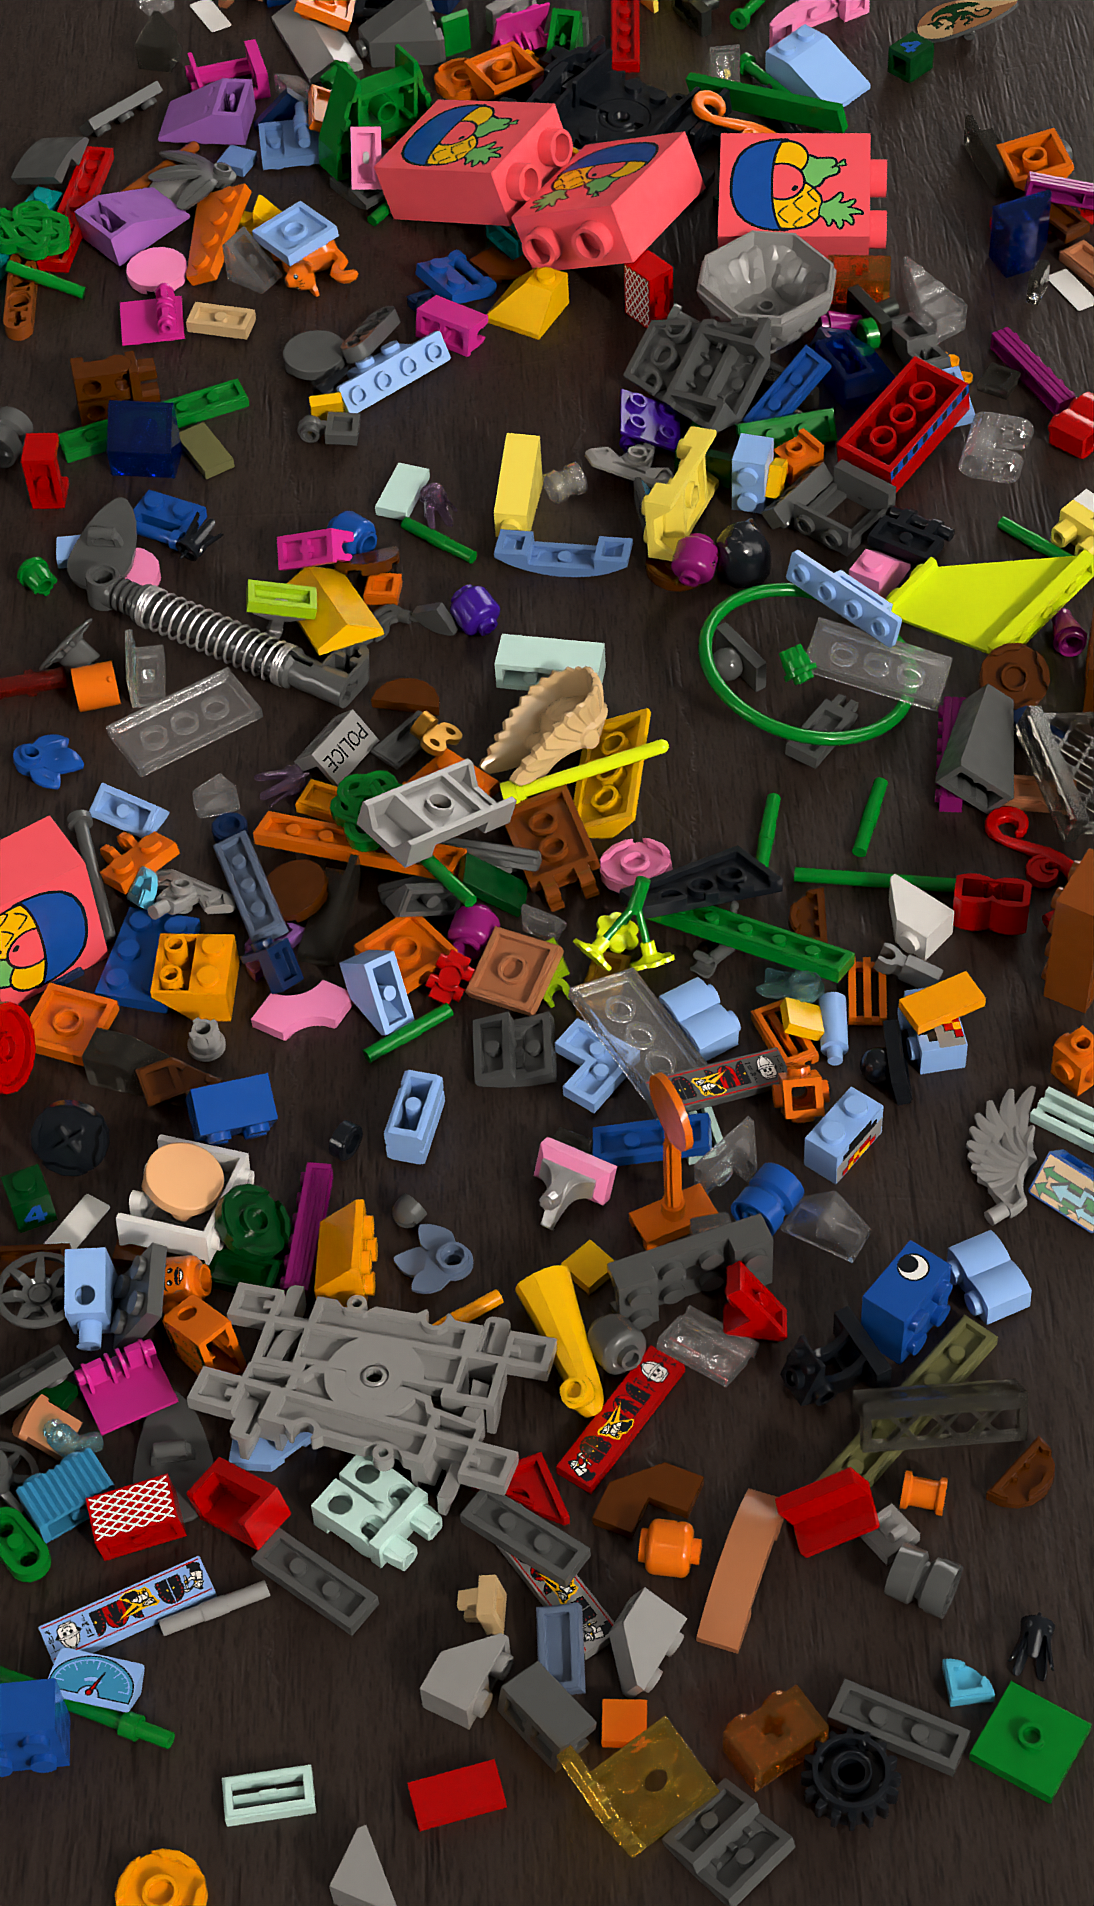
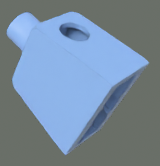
M106 1247L65 1249L64 1311L73 1333L77 1334V1348L83 1351H95L101 1348L102 1334L111 1333V1320L116 1311L117 1298H114L113 1292L118 1275Z

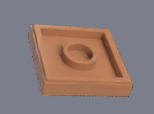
M495 926L465 992L469 997L527 1016L536 1015L564 950L559 945Z

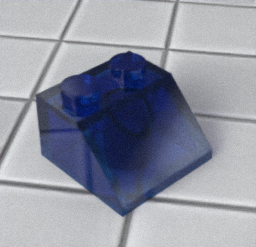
M1049 189L993 206L989 257L1005 278L1034 270L1047 244L1052 192Z
M109 400L107 455L111 474L116 476L176 478L183 451L174 403Z

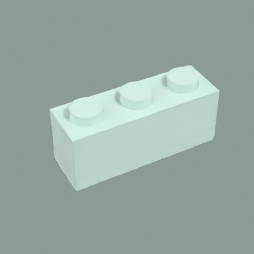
M502 634L495 660L496 688L528 691L529 686L538 684L541 677L548 678L552 670L562 672L568 666L573 669L577 666L581 668L585 666L591 667L597 673L602 683L606 668L605 643Z

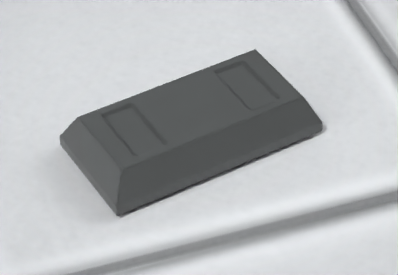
M420 710L415 712L371 750V753L393 769L399 770L423 749L420 745V740L410 733L412 725L423 712Z

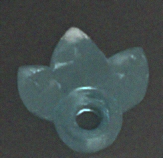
M772 968L765 970V984L756 987V991L767 998L784 999L788 997L807 1003L815 1002L824 994L825 989L822 982L823 978L816 972L800 971L795 969V972H785Z

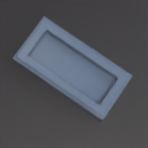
M576 1602L536 1607L538 1661L570 1695L586 1693L582 1606Z

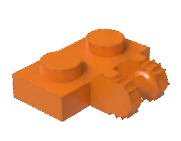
M123 831L117 836V842L126 853L121 855L116 848L107 844L100 848L101 856L109 864L100 871V874L105 884L123 894H127L140 867L145 866L156 872L179 855L180 851L176 842L155 831L143 837L139 842L133 835Z

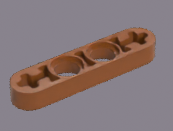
M17 253L10 256L9 260L39 270L37 261L25 259ZM8 272L3 323L6 336L11 340L21 341L29 338L34 331L38 284ZM21 283H29L26 286L16 287V285ZM27 303V305L22 307H13L16 304ZM17 320H22L20 325L17 326Z

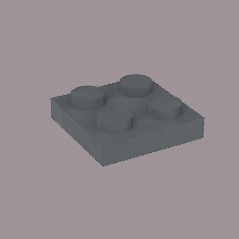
M152 1242L141 1256L137 1255L128 1271L117 1278L113 1292L114 1298H117V1309L112 1317L110 1326L111 1333H114L113 1350L119 1348L121 1352H124L123 1347L137 1342L139 1338H143L162 1317L167 1246Z

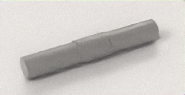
M265 1580L226 1595L223 1594L199 1603V1605L159 1619L158 1622L163 1636H167L270 1597V1593Z

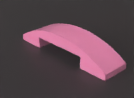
M799 0L785 8L771 21L769 48L804 24L814 27L836 17H840L844 22L867 14L869 13L870 0Z

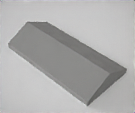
M292 0L271 16L274 26L309 84L320 82L319 78L330 68V63L334 60L345 61L351 66L353 72L363 70L361 60L343 31L330 29L325 23L315 19H304L299 13L294 12L296 0Z

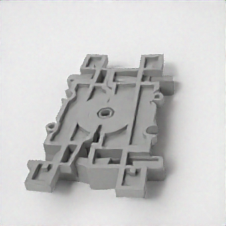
M239 1282L228 1309L227 1318L231 1321L232 1325L263 1330L252 1360L248 1363L242 1376L203 1366L187 1397V1403L190 1409L234 1421L230 1428V1436L238 1441L240 1457L242 1459L249 1460L259 1438L275 1441L276 1450L283 1451L288 1440L290 1443H294L295 1437L298 1434L310 1432L313 1434L311 1436L313 1450L326 1446L362 1457L373 1456L374 1467L379 1471L390 1470L394 1466V1459L399 1460L403 1468L411 1470L412 1484L416 1488L417 1486L420 1488L422 1483L435 1486L442 1469L446 1470V1477L437 1495L438 1513L446 1516L461 1484L505 1496L519 1463V1454L517 1451L484 1443L486 1429L487 1433L496 1434L501 1416L502 1399L507 1386V1374L548 1382L557 1351L556 1338L511 1331L510 1321L499 1317L487 1318L483 1327V1325L456 1321L448 1313L444 1323L432 1325L429 1324V1311L427 1309L417 1314L377 1306L368 1310L367 1300L361 1295L351 1296L347 1300V1307H343L337 1299L317 1296L309 1319L303 1318L307 1306L304 1286L294 1285L289 1287L285 1296L284 1290ZM374 1375L382 1377L378 1382H370L367 1378ZM469 1377L485 1380L486 1383H488L485 1384L483 1382L473 1379L470 1394ZM431 1396L441 1398V1410L433 1407Z

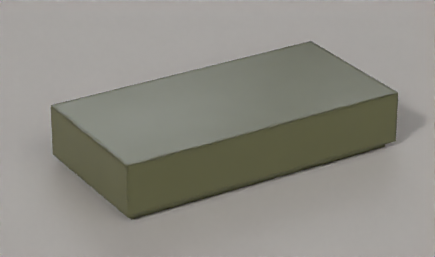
M204 422L175 434L177 444L205 479L235 467L233 457Z

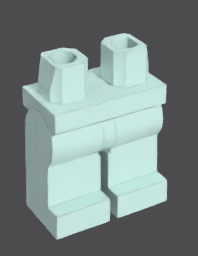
M355 1455L339 1473L340 1480L335 1478L311 1505L314 1525L327 1534L329 1531L333 1532L348 1542L359 1553L371 1558V1562L382 1568L388 1562L406 1571L418 1554L417 1547L409 1542L407 1538L415 1531L426 1540H432L443 1526L442 1517L429 1506L428 1493L418 1486L416 1488L393 1468L388 1471L377 1470L373 1464V1456L362 1457Z

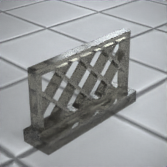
M1041 705L1027 706L1014 730L1062 843L1076 842L1080 834H1094V821H1090L1085 809L1086 807L1094 812V800L1091 798L1094 793V779L1079 770L1080 765L1083 764L1094 771V758L1088 755L1091 749L1094 750V738L1075 726L1078 724H1090L1094 733V712L1044 713ZM1049 725H1054L1066 734L1063 739L1052 733ZM1069 735L1087 746L1085 752L1066 741ZM1061 751L1078 761L1075 767L1064 761ZM1073 779L1090 789L1088 795L1077 790Z

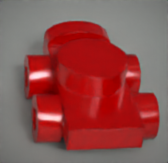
M451 949L449 955L441 952L435 966L441 968L439 975L431 972L425 984L426 987L431 988L428 997L442 1004H450L452 999L459 1002L465 991L464 988L459 986L461 980L469 982L475 971L474 968L468 966L471 958Z

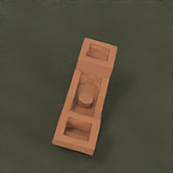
M748 1488L732 1523L713 1577L696 1637L697 1642L739 1653L751 1618V1607L774 1540L777 1541L784 1518L777 1511L775 1502L777 1496Z

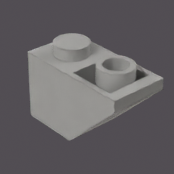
M645 1587L630 1597L609 1631L622 1694L628 1699L633 1698L642 1691L649 1693L657 1684L663 1673L658 1667L665 1655L671 1657L680 1646L684 1638L680 1630L687 1620L684 1615Z
M499 1633L441 1651L420 1687L423 1708L470 1730L476 1717L482 1718L486 1714L493 1697L491 1690L497 1680L503 1681L511 1669L513 1656L510 1652L509 1637Z

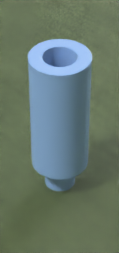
M827 992L819 997V1006L824 1026V1034L820 1039L821 1052L827 1056V1062L830 1065H840L843 1062V1055L849 1050L846 997L839 992Z

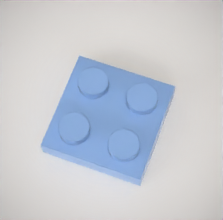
M302 201L297 202L252 230L254 241L289 266L301 261L307 255L339 236L335 224Z

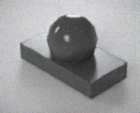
M724 622L717 626L716 652L713 654V659L724 681H731L740 676L755 692L765 688L767 663L729 624Z

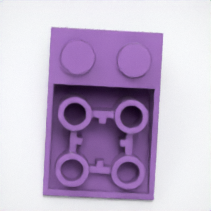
M222 78L170 101L158 140L160 142L172 143L196 141L200 144L245 145L256 111L252 79Z
M154 187L98 195L74 211L83 239L119 267L190 218L186 211L180 210L174 202Z

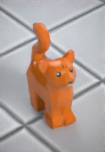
M334 239L291 266L282 261L283 269L287 273L284 278L286 286L299 291L309 290L315 297L320 296L315 272L331 268V277L343 284L355 281L358 277V272L353 269L344 271L348 264V259L337 248ZM271 253L273 261L280 260L278 257Z

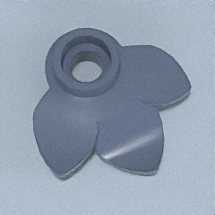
M432 1224L419 1225L418 1234L421 1246L394 1257V1263L404 1275L414 1278L412 1291L421 1294L438 1292L450 1281L465 1278L470 1274L474 1265L471 1251L463 1244L456 1242L450 1230ZM453 1261L459 1262L457 1265H448Z

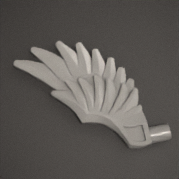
M1030 1086L1021 1095L1016 1104L1014 1089H1008L1003 1097L999 1113L993 1100L987 1101L986 1117L981 1113H976L974 1120L977 1128L972 1126L969 1129V1134L973 1141H967L966 1148L970 1151L967 1160L972 1163L971 1172L977 1175L978 1183L988 1187V1194L992 1196L996 1203L995 1206L984 1212L987 1222L992 1226L1006 1217L1012 1218L1018 1215L1027 1206V1199L1023 1189L1024 1179L1037 1165L1038 1161L1033 1150L1035 1126L1030 1125L1028 1127L1031 1107L1036 1092V1087Z

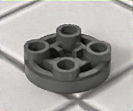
M310 330L294 336L286 343L283 349L286 372L300 379L310 380L316 386L325 382L338 367L341 370L347 364L340 348L344 341L338 335L324 330Z

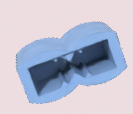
M696 977L659 996V1013L669 1029L680 1039L686 1051L697 1064L700 1065L738 1045L739 1031L741 1030L740 1022L734 1012L731 1010L726 1011L720 1005L719 995L711 984L706 985L702 979Z
M992 1230L948 1247L947 1263L952 1265L950 1282L953 1285L958 1284L965 1292L964 1300L973 1316L978 1315L988 1325L1030 1307L1032 1290L1025 1276L1010 1259L1003 1243Z

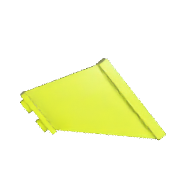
M1084 549L1078 556L938 567L937 561L930 557L924 564L916 566L911 572L909 579L900 588L893 589L886 597V600L893 604L891 611L898 615L902 622L990 654L992 650L1003 644L1021 643L1025 645L1094 577V555Z

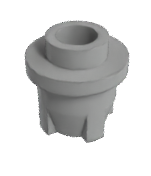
M199 1017L192 1020L193 1026L191 1032H189L187 1043L190 1055L202 1062H209L219 1058L225 1051L226 1041L224 1035L219 1031L218 1023L215 1019L210 1021L200 1019Z

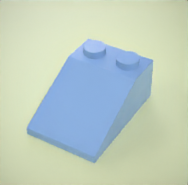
M805 24L766 51L765 72L794 94L841 103L844 108L870 89L868 80L828 36Z

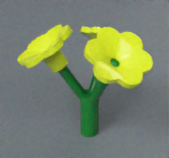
M643 876L636 877L627 908L623 913L613 912L610 916L603 915L598 918L596 926L599 930L592 944L582 942L577 938L573 940V943L587 957L608 972L612 967L605 961L603 953L608 947L616 954L624 952L625 949L634 950L639 943L636 936L638 931H640L642 938L640 943L642 957L630 963V969L640 971L646 968H655L675 960L674 954H671V952H657L654 940H650L642 908L651 883L650 879ZM633 915L636 916L638 926L630 920Z

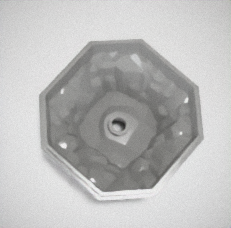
M753 230L705 255L701 264L696 291L710 313L711 319H715L717 322H731L732 318L757 321L758 318L769 317L771 320L770 354L800 339L804 333L815 326L820 316L828 312L833 299L837 270L834 268V263L796 233Z

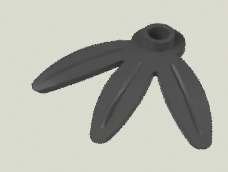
M179 150L161 151L159 155L162 158L187 165L166 167L148 176L149 180L153 182L195 179L188 184L178 199L177 207L180 210H187L209 195L214 188L224 189L231 186V183L236 180V173L230 165L223 162L213 164L198 154Z

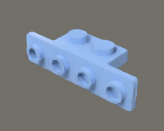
M434 331L413 344L398 343V341L389 342L380 348L381 352L375 356L370 355L361 361L355 362L356 366L348 370L349 380L336 388L337 392L341 393L346 413H359L449 361L451 356L441 332Z
M800 550L792 552L786 574L787 580L887 647L891 648L896 645L902 619L891 611L892 603L842 570L833 573Z

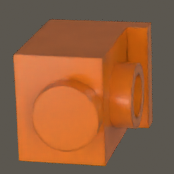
M802 428L798 430V436L774 449L773 460L775 458L787 459L786 482L791 485L811 466L824 462V445L806 429Z

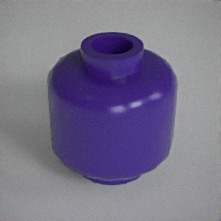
M469 584L454 593L451 598L450 614L465 634L474 636L480 633L482 636H485L497 627L498 622L496 620L500 615V606L486 588L480 585L472 586Z

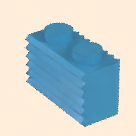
M86 1448L83 1452L68 1454L61 1460L60 1465H56L54 1469H49L46 1473H36L24 1481L22 1486L17 1488L16 1493L32 1525L47 1544L90 1519L86 1498L112 1491L116 1488L92 1449Z

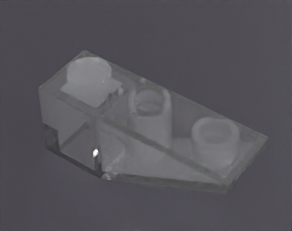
M908 256L903 257L902 285L910 311L937 333L938 343L965 330L967 304L947 289L942 282L926 272L921 265L915 263Z

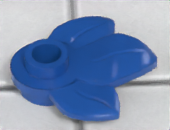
M62 735L41 736L33 744L28 743L18 746L13 753V763L19 773L30 776L37 785L50 789L60 788L61 774L74 772L84 767V762L79 754L67 748L69 739Z

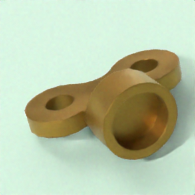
M426 710L414 722L410 733L420 740L421 747L427 753L434 756H442L447 748L446 744H458L462 738V733L456 726L450 723L443 722L438 725V719Z

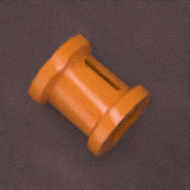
M906 1470L899 1508L906 1509L908 1506L934 1510L935 1515L942 1516L948 1478L941 1477L939 1481L913 1476L912 1471Z

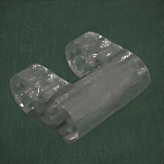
M993 412L977 413L973 418L958 463L960 471L971 478L1005 484L1016 482L1020 477L1024 462L1018 453L1011 450H1024L1030 445L1034 433L1033 425L1027 419Z

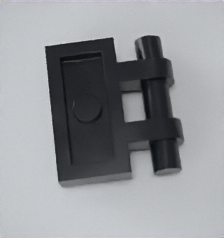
M894 505L890 510L889 516L884 515L869 533L868 545L919 565L924 564L930 557L935 559L944 547V540L948 542L952 540L955 529L945 526L944 521L937 518L930 520L920 516L918 511L906 507L903 509Z

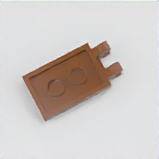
M565 784L517 803L510 823L505 824L511 843L515 847L538 850L541 852L542 858L538 871L523 870L531 892L535 893L543 890L551 912L565 908L559 888L570 883L579 881L585 899L599 895L600 893L592 871L601 868L567 785Z

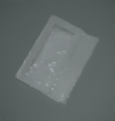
M689 1305L686 1308V1313L683 1316L679 1315L659 1336L656 1349L720 1385L727 1387L746 1367L748 1360L757 1355L759 1343L749 1337L725 1334L722 1322Z

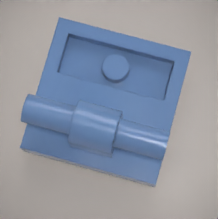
M300 101L295 104L293 120L258 123L263 170H278L285 167L319 164V132L308 129L307 106L304 102Z

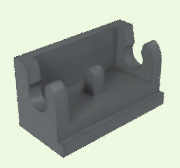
M539 1661L501 1686L497 1711L555 1773L589 1745L586 1737L596 1729L597 1722Z

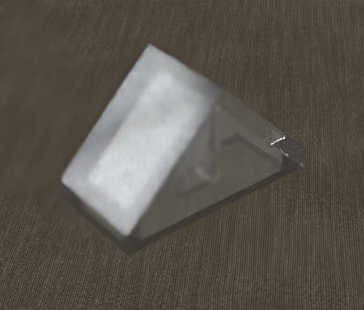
M244 226L222 245L228 280L263 294L283 276V273Z
M837 1191L804 1196L781 1226V1231L851 1263L854 1262L871 1234V1228Z

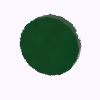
M253 1184L237 1185L220 1198L215 1209V1225L220 1238L232 1252L243 1259L261 1262L270 1260L284 1248V1245L288 1243L291 1236L290 1219L282 1203L279 1200L275 1202L268 1196L270 1192L265 1188Z

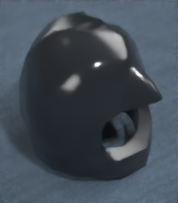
M750 518L726 527L717 538L715 544L719 551L716 569L724 583L738 589L753 587L764 582L769 576L772 566L771 549L762 532L757 528L755 520Z

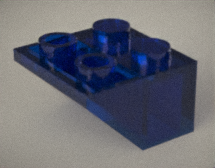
M845 332L816 341L815 352L832 366L821 380L844 410L877 399L895 379L894 374L871 346Z

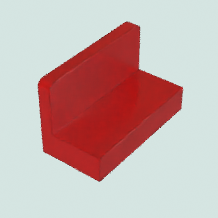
M851 1467L775 1498L778 1514L794 1526L799 1552L805 1558L874 1531L880 1526L870 1484Z

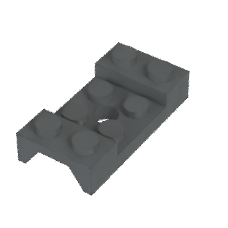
M759 1213L607 1263L608 1272L616 1294V1301L609 1303L612 1314H621L627 1317L639 1330L644 1329L653 1322L659 1321V1305L674 1304L686 1296L701 1291L710 1292L727 1283V1267L738 1261H741L764 1286L772 1283L773 1237L762 1214Z

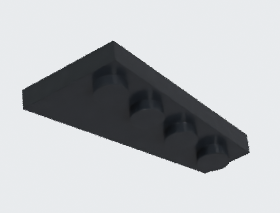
M737 845L650 878L651 883L642 911L644 918L648 919L783 891V878ZM634 885L620 890L619 902L626 908Z

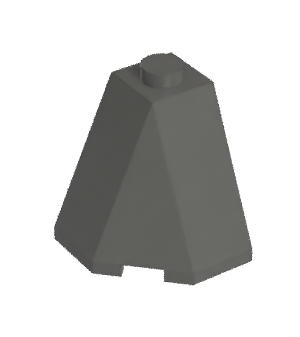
M394 0L358 27L359 40L356 41L360 57H365L371 67H395V45L399 44L418 61L419 66L442 65L445 63L444 37L441 28H437L435 18L431 13L434 11L432 1Z

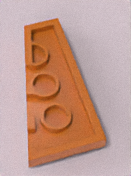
M245 183L211 192L197 203L186 278L192 286L217 280L252 193Z

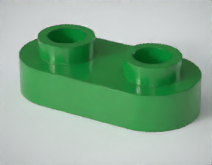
M0 1507V1536L4 1531H13L8 1537H0V1561L12 1576L21 1582H34L46 1575L51 1566V1555L46 1543L20 1511L12 1507ZM30 1559L37 1560L36 1563L31 1566H24L25 1562Z

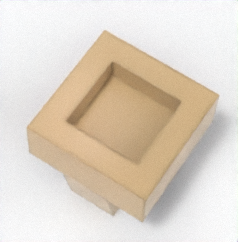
M480 1575L478 1588L458 1591L457 1608L459 1611H464V1620L466 1622L481 1623L487 1635L504 1634L507 1593L497 1575Z

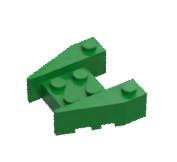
M399 44L395 45V68L363 79H359L343 63L338 65L318 137L319 164L337 182L351 177L350 126H381V141L393 136L400 140L432 106V99L422 80L424 77L418 61Z

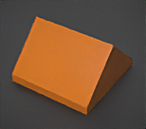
M514 40L464 61L465 70L479 101H492L528 86L544 75V69Z
M1055 128L996 145V150L1014 186L1024 191L1029 171L1067 178L1074 170V164Z

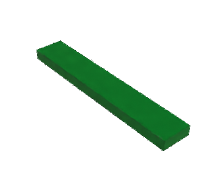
M690 72L685 79L689 93L696 86L701 88V91L709 90L717 94L724 88L729 89L731 106L734 111L837 133H844L848 128L843 104L693 72Z
M237 378L58 434L59 447L67 463L249 407V399Z
M715 906L648 918V920L836 983H839L855 962V953Z

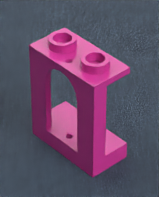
M256 40L244 41L245 58L201 67L196 66L193 54L189 52V65L185 66L187 81L190 83L191 91H195L207 83L218 81L222 78H233L251 74L255 88H253L255 100L271 97L268 73Z

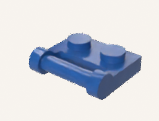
M460 250L452 251L448 257L434 258L430 261L417 263L415 275L440 297L458 304L490 297L497 289V283L489 276H483L467 261L466 255ZM459 270L462 274H464V275H465L471 282H473L474 284L472 285L468 280H466V278H465L464 276H462V275H461L459 272H457V271Z
M148 490L133 509L137 521V535L166 543L169 548L177 550L176 542L186 534L197 512L200 513L197 521L199 527L208 517L206 507L153 490Z

